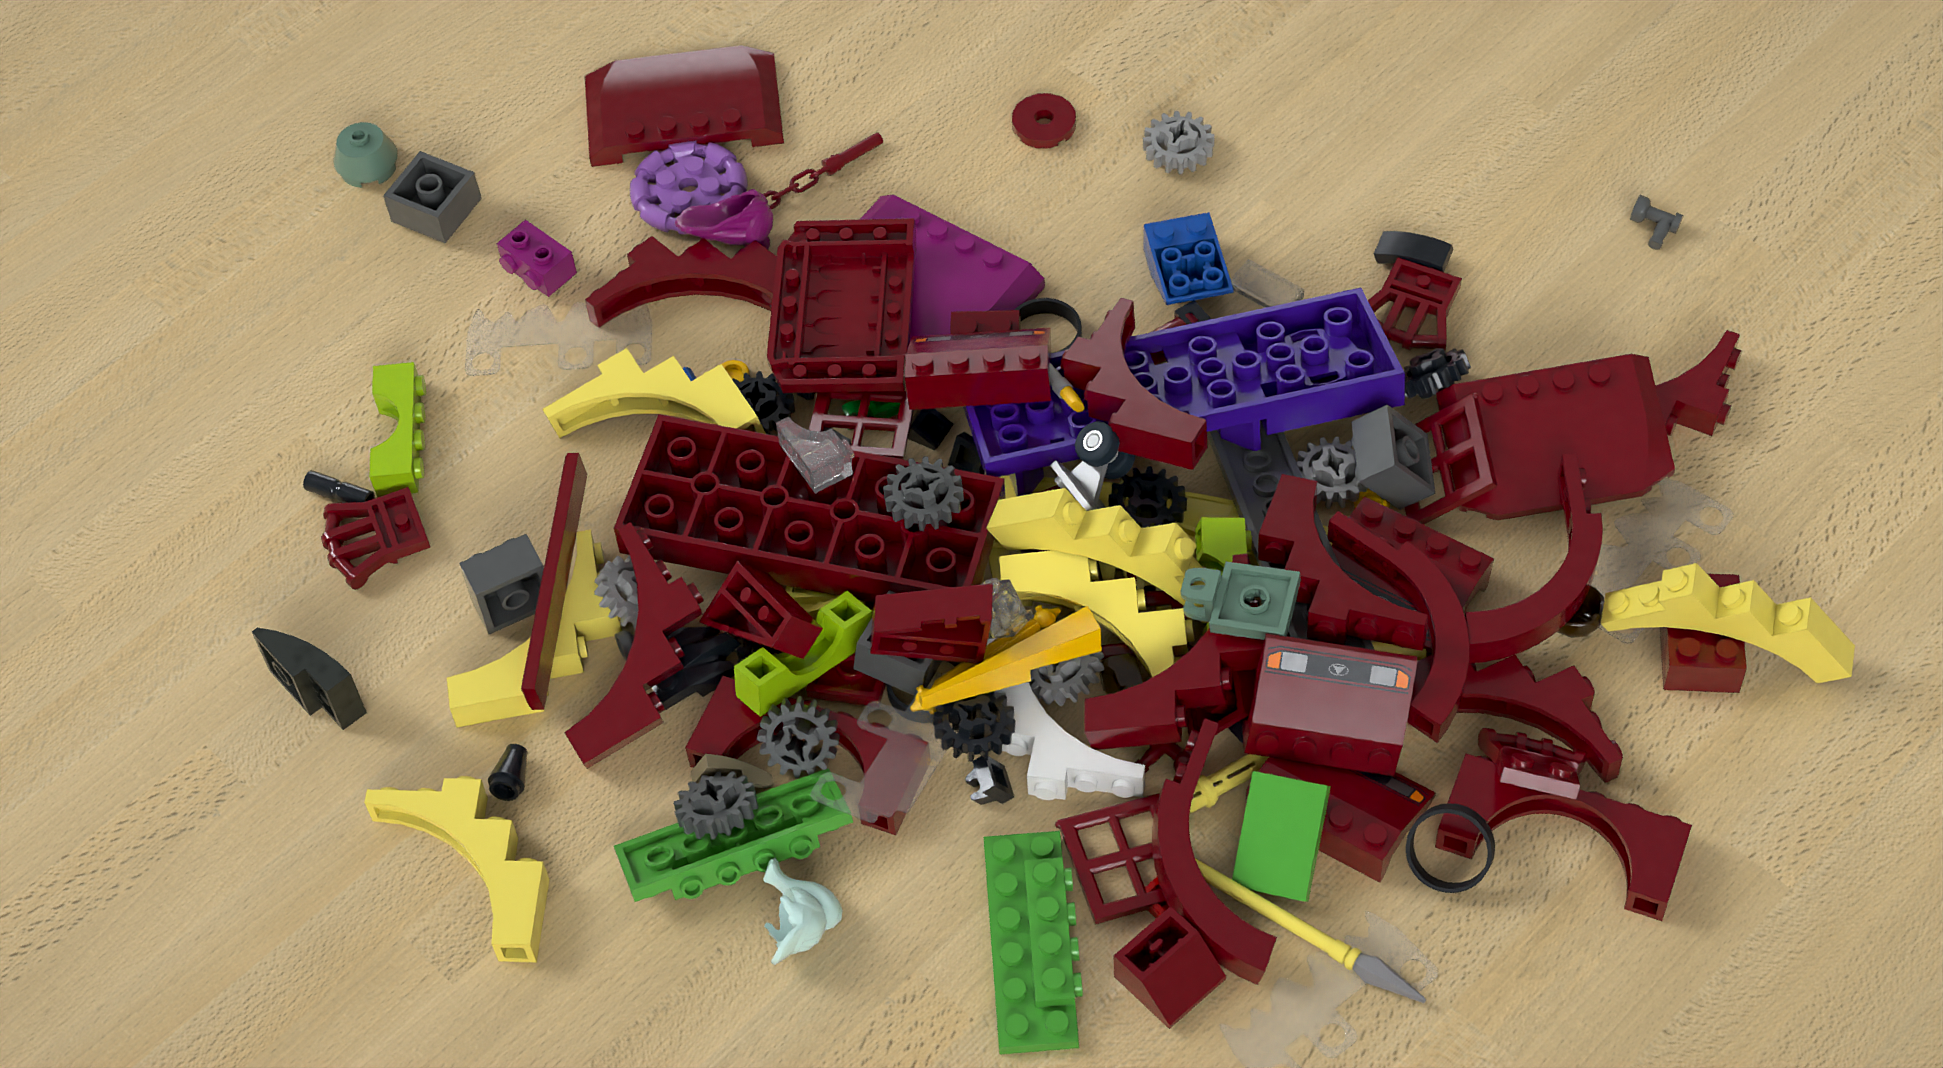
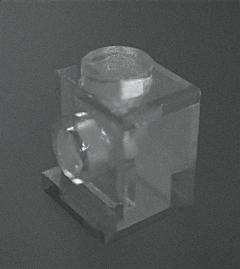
M989 579L982 583H993L992 622L988 639L1014 637L1034 615L1031 610H1025L1010 579Z

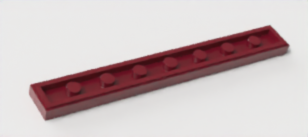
M567 453L565 455L521 690L531 710H544L588 475L579 453Z

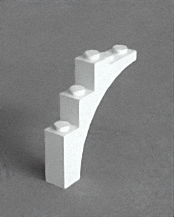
M992 615L987 645L1022 622V619ZM1029 682L995 691L996 698L1002 695L1007 696V706L1014 707V719L1016 720L1015 733H1012L1011 744H1002V751L1014 756L1031 755L1027 772L1028 795H1035L1043 800H1053L1055 798L1066 800L1068 787H1073L1082 792H1108L1123 798L1132 796L1143 797L1145 765L1113 758L1088 747L1065 732L1046 713L1032 692Z

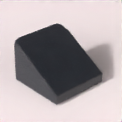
M935 408L919 409L912 417L908 439L935 451L954 424Z

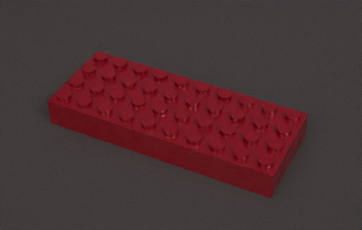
M658 414L613 529L619 553L630 555L618 529L631 522L636 531L641 528L644 529L654 546L648 551L652 558L657 561L662 559L663 562L729 574L736 562L739 561L768 573L781 585L837 596L848 591L858 600L875 603L876 595L887 594L889 590L895 593L981 585L995 537L986 527L998 500L1005 499L1004 478L954 469L955 476L960 475L962 478L964 501L960 502V513L951 512L952 522L950 523L942 519L939 520V529L936 530L931 524H926L924 531H920L918 524L915 523L907 529L905 528L904 519L895 522L892 512H887L883 487L888 485L887 475H897L896 466L898 464L905 468L909 467V460Z

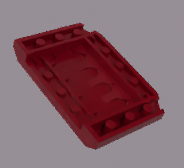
M739 45L615 60L585 75L591 167L623 163L622 154L667 149L670 144L696 141L697 144H708L709 142L719 143L751 139L752 147L784 144L774 53Z
M915 219L796 221L793 226L794 232L788 240L783 239L777 248L767 348L768 365L782 392L905 391V359L910 344L916 260Z
M1631 353L1453 384L1436 393L1438 411L1473 392L1479 394V406L1498 485L1496 488L1459 506V511L1467 513V510L1486 514V518L1499 521L1563 510L1558 480L1562 454L1577 453L1579 468H1585L1586 488L1583 490L1584 498H1590L1591 505L1642 497L1652 490V486L1665 477L1670 478L1675 473L1674 461L1648 356ZM1465 413L1442 424L1446 450L1470 438ZM1474 452L1450 464L1454 490L1479 478Z

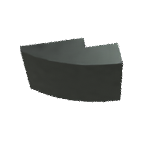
M259 627L251 631L269 671L310 716L323 708L339 727L344 730L367 713L351 674L327 653L302 639L279 631Z

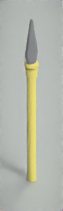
M1195 858L1201 874L1208 884L1328 953V956L1340 964L1344 963L1346 969L1355 971L1365 983L1422 1003L1426 1002L1425 997L1395 973L1379 957L1363 954L1359 948L1352 949V946L1341 940H1335Z

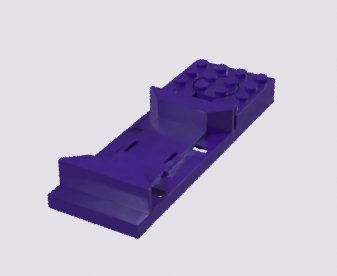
M1361 287L1131 336L1124 355L1131 373L1157 399L1181 412L1205 419L1207 432L1218 430L1222 439L1252 451L1261 450L1260 420L1267 435L1370 413L1385 405L1391 408L1405 405V372ZM1064 351L1051 353L1050 363L1062 377H1065L1064 370L1061 368V358ZM1163 351L1167 363L1154 365L1150 353ZM1051 384V401L963 406L985 475L995 477L1009 475L1016 496L1031 494L1044 478L1043 467L1050 466L1055 460L1059 463L1079 460L1080 458L1075 451V441L1079 432L1092 422L1109 424L1107 421L1089 417L1088 402L1084 399L1085 390L1073 387V390L1084 404L1085 408L1082 412L1074 411L1063 399L1059 398L1053 391Z

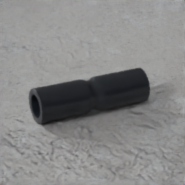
M313 470L306 474L303 481L304 490L330 499H337L341 503L366 502L375 499V494L371 490L348 482H341L339 479Z

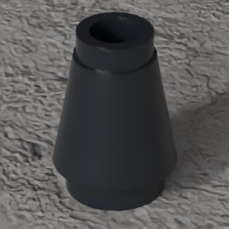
M509 744L488 777L490 793L500 800H515L524 791L528 751L522 745Z

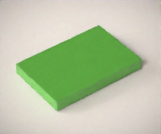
M1253 771L1232 880L1249 890L1309 902L1331 786Z

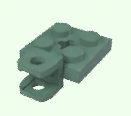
M1225 562L1222 576L1221 570L1191 568L1185 572L1180 591L1181 597L1186 600L1183 607L1184 614L1191 619L1209 622L1210 632L1260 640L1265 639L1266 633L1287 636L1301 576L1298 571ZM1196 581H1202L1205 583V585L1191 586ZM1254 597H1260L1263 604L1259 607H1250V605L1245 603L1252 602ZM1194 603L1203 604L1204 607H1197Z

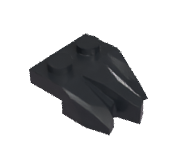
M710 626L681 627L667 635V640L674 636L685 656L679 659L683 666L682 670L652 687L665 710L695 692L702 697L716 690L722 676L731 678L734 675L735 664L725 660L741 643L726 632L719 634L720 630Z

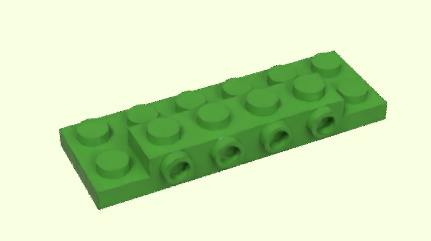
M829 768L756 794L758 808L753 810L755 817L753 819H744L745 827L742 829L733 827L731 835L727 836L725 833H718L716 839H711L710 833H706L701 839H697L695 831L687 835L684 832V828L679 827L678 823L614 845L634 902L654 897L670 889L675 900L683 897L694 899L699 897L707 888L718 884L726 886L735 884L740 876L756 870L766 872L769 861L774 858L781 862L792 857L797 859L808 857L814 849L820 847L817 835L834 831L842 826L853 823L850 809Z
M1060 831L984 837L999 1054L1079 1048L1075 997H1083L1081 973H1073L1072 961H1080L1078 937L1070 938L1069 926H1076L1075 903H1067L1066 891H1073L1071 868L1063 867Z

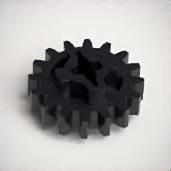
M1437 348L1429 353L1412 358L1409 361L1410 365L1404 367L1405 397L1407 396L1410 399L1419 395L1423 399L1430 398L1439 391L1455 384V381H1460L1462 379L1461 376L1468 374V369H1471L1464 350L1457 351L1455 348L1446 352L1443 348Z
M758 371L755 378H751L748 373H744V381L742 382L732 379L757 415L766 434L771 435L770 431L772 430L782 433V423L791 424V413H795L793 393H783L773 373L767 378H763L762 371Z
M1152 466L1147 467L1146 473H1140L1137 468H1133L1132 477L1125 474L1120 478V484H1112V494L1108 497L1109 507L1121 505L1141 528L1176 522L1183 523L1184 511H1187L1185 487L1178 486V477L1175 475L1167 479L1165 469L1155 474L1153 473ZM1128 497V506L1125 507L1124 501ZM1168 499L1172 503L1169 509L1166 507Z
M995 691L937 706V712L933 714L935 739H941V748L946 750L953 747V757L956 759L962 753H966L968 762H972L977 754H980L981 758L987 761L989 751H993L997 755L1002 754V744L1010 745L1012 733H1015L1014 707L1007 706L1006 695L996 698Z

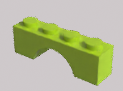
M414 362L373 366L372 394L379 414L394 418L398 421V425L394 433L386 441L370 448L369 477L377 497L409 487L411 494L419 493V479L424 478L423 459L419 458V451L425 450L423 430H420V423H425L426 420L425 407L423 402H421V396L426 395L424 375H418Z
M1201 517L1195 528L1197 561L1201 566L1208 569L1221 570V576L1225 562H1232L1233 555L1247 554V552L1251 551L1252 535L1250 530L1245 529V518ZM1207 623L1205 628L1203 629L1201 637L1209 629V623Z
M846 591L819 609L815 621L823 630L804 659L786 653L771 654L762 647L734 666L736 696L761 717L769 711L770 706H777L784 698H789L855 653L857 642L872 619V610L850 592Z

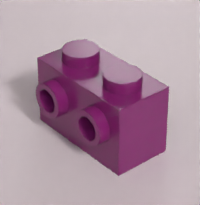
M526 219L497 242L500 254L499 262L504 270L509 274L515 273L524 280L530 289L534 291L539 290L547 297L551 296L577 274L572 251Z

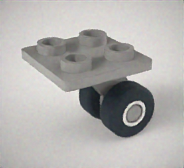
M1092 422L1079 432L1075 441L1076 454L1083 461L1072 471H1069L1056 460L1050 466L1058 475L1054 479L1056 484L1060 488H1066L1086 511L1106 508L1099 499L1104 478L1118 479L1123 477L1132 468L1135 455L1118 451L1119 438L1108 424Z

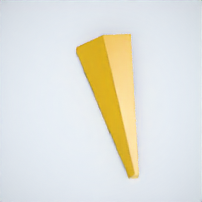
M1086 606L919 696V703L922 709H927L1030 682V670L1101 652V628L1090 608Z

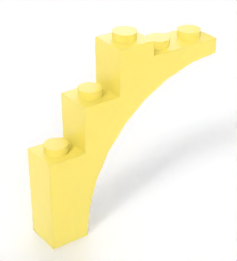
M627 348L597 365L601 375L542 409L559 438L583 426L608 418L631 414H664L766 434L757 415L722 364L690 381L674 356L643 373Z
M1066 488L1000 499L986 527L1007 551L1037 549L1085 556L1113 565L1144 579L1166 592L1182 605L1186 601L1181 597L1180 592L1185 572L1191 568H1203L1193 557L1197 545L1177 523L1141 528L1121 505L1086 511ZM1196 581L1191 586L1205 585V583L1202 581ZM1194 603L1197 607H1204L1203 604Z
M591 529L576 532L577 556L572 579L565 594L550 679L584 673L582 658L588 657L586 641L613 637L616 633L622 631L621 618L618 616L612 619L608 617L611 610L609 607H600L599 603L603 597L597 596L594 593L598 587L595 579L600 574L598 564L605 562L601 542L594 543ZM530 638L498 660L469 672L446 677L449 707L456 727L544 711L531 710L521 690Z
M1052 550L999 556L1001 587L1005 602L1035 601L1062 606L1075 612L1088 606L1096 621L1112 631L1134 652L1150 678L1165 671L1177 662L1181 657H1174V655L1188 653L1187 642H1194L1192 619L1185 620L1183 608L1139 613V611H1146L1144 588L1137 589L1135 577L1092 582V580H1099L1097 560Z
M1697 563L1663 570L1662 581L1605 593L1601 625L1608 632L1649 627L1704 631L1751 643L1772 652L1800 668L1816 683L1852 677L1855 645L1811 597L1776 605L1754 580L1719 587Z
M470 776L444 778L442 791L430 788H421L417 791L398 790L393 787H383L380 790L367 789L364 803L372 821L401 824L427 832L452 846L472 864L489 891L493 914L491 944L498 961L537 963L549 877L543 861H537L532 858H521L515 861L518 836L512 820H506L497 816L484 819L488 796L482 780Z

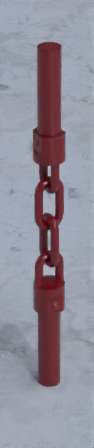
M876 132L841 153L823 159L821 161V169L817 171L806 169L791 178L789 187L780 192L775 190L765 192L763 195L766 198L773 195L771 200H776L769 207L771 210L776 208L781 202V197L791 191L802 193L818 183L819 175L824 172L832 176L836 171H841L846 164L883 144V138ZM811 173L809 178L814 180L798 188L799 183H795V181Z

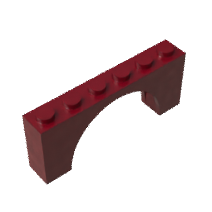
M722 676L685 747L689 765L692 768L697 765L705 754L738 759L749 749L761 743L757 741V735L759 730L762 729L760 727L762 717L769 716L768 712L760 717L736 696L735 679ZM787 698L791 705L796 704L797 699ZM804 700V705L809 706L812 701ZM781 703L777 705L779 709H781ZM817 704L816 709L818 711H822L825 708H821V706ZM830 710L827 720H837L838 722L835 733L840 734L838 745L848 751L856 760L865 777L862 797L858 804L861 824L897 835L930 765L929 742L924 741L915 734L905 735L892 731L881 723H868L855 719L854 716L847 712H834ZM783 722L777 725L774 735H777L779 730L783 729Z
M1467 753L1464 756L1448 803L1460 804L1476 811L1486 820L1492 831L1510 820L1533 814L1560 815L1589 826L1611 845L1622 864L1627 886L1624 909L1663 921L1692 828L1691 824L1685 823L1675 816H1663L1647 811L1637 804H1625L1609 799L1595 791L1587 792L1579 789L1577 799H1571L1500 782L1496 764L1490 758L1473 756ZM1444 813L1438 827L1435 848L1473 859L1476 850L1484 840V836L1470 820L1460 815Z

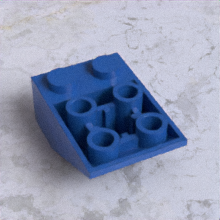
M1209 212L1143 224L1144 254L1151 277L1166 305L1234 293Z

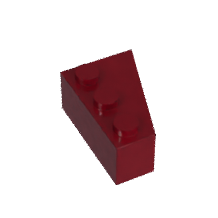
M739 561L736 562L699 620L700 623L801 659L805 658L823 630L768 573Z
M993 583L876 595L872 616L870 654L976 664L983 662L992 622Z

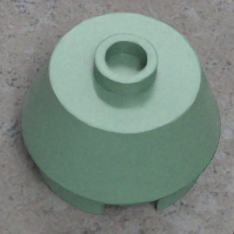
M360 122L346 127L338 135L333 164L337 173L342 176L346 183L362 188L361 183H371L378 180V183L382 184L393 175L396 170L395 162L398 151L394 142L378 126L372 123Z

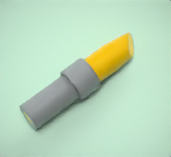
M1050 363V384L1053 391L1074 411L1082 412L1085 408L1084 404L1073 390V386Z

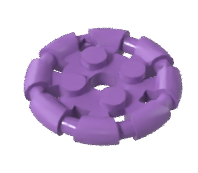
M696 141L670 144L667 149L661 152L655 150L649 154L636 168V178L632 179L630 183L631 203L636 211H640L641 219L650 226L664 232L673 230L678 231L681 235H688L681 232L675 226V213L681 214L682 211L690 206L711 205L730 198L732 195L746 192L748 186L746 171L741 163L736 162L737 157L731 151L718 144L709 142L708 145L697 144ZM674 161L675 164L667 168L665 164ZM688 186L696 187L692 192L682 190Z

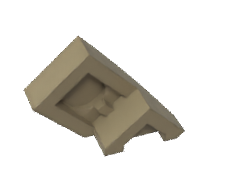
M705 754L691 771L692 782L695 783L700 782L702 775L714 777L716 772L721 771L722 777H726L731 771H734L737 778L743 775L747 776L748 783L752 782L754 787L768 789L774 785L770 773L744 761L720 755Z

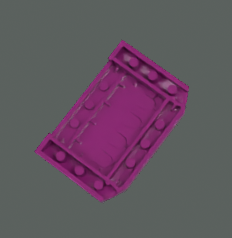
M894 194L880 196L860 218L915 219L916 260L910 341L912 336L950 334L951 311L1015 310L1019 305L1035 299L1045 288V278L1030 262Z

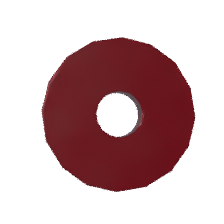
M1037 93L1028 96L1020 101L1012 112V130L1014 134H1017L1020 137V141L1025 145L1034 148L1056 147L1058 142L1064 139L1066 142L1070 139L1076 129V111L1068 100L1059 95ZM1043 118L1051 120L1047 124H1040L1037 121Z

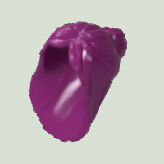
M750 189L749 191L742 192V194L732 195L730 198L711 205L690 206L676 218L675 226L685 234H691L708 240H716L728 245H743L745 248L756 240L769 249L770 238L768 235L773 227L774 217L766 197L755 189Z

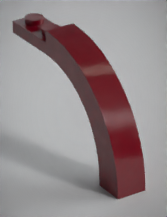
M1577 453L1562 454L1558 471L1568 540V553L1563 564L1549 582L1523 600L1497 609L1465 612L1470 643L1469 664L1506 658L1540 644L1562 628L1577 612L1586 598L1594 579L1602 546L1603 524L1602 513H1591L1590 498H1584L1583 490L1586 488L1585 468H1579Z
M1337 511L1329 520L1327 533L1329 542L1391 582L1411 601L1418 612L1428 614L1427 631L1432 648V667L1422 689L1410 703L1407 723L1438 743L1457 713L1463 695L1469 664L1470 643L1468 627L1458 597L1439 568L1410 542L1406 541L1397 550L1386 538L1377 537L1365 529L1357 519L1347 517Z
M1204 718L1200 730L1192 729L1184 750L1191 752L1188 763L1180 761L1173 781L1166 778L1160 791L1152 825L1154 867L1168 906L1175 909L1200 933L1217 962L1235 975L1258 985L1266 971L1277 937L1245 922L1219 900L1201 874L1191 846L1189 832L1191 802L1219 723Z

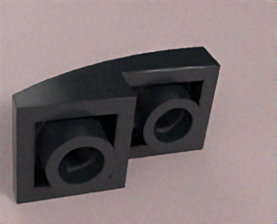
M1383 231L1374 251V257L1377 264L1395 263L1397 258H1401L1444 272L1454 249L1452 244L1433 237L1409 232Z

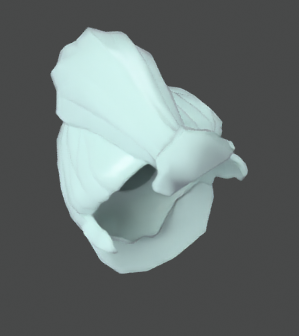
M775 858L769 861L763 880L774 885L783 894L780 897L781 903L779 905L780 930H776L771 923H766L764 926L777 942L776 946L778 949L771 960V963L776 965L789 955L805 952L816 945L825 930L834 928L839 923L843 910L837 897L825 886L816 882L789 878L780 869L779 861Z

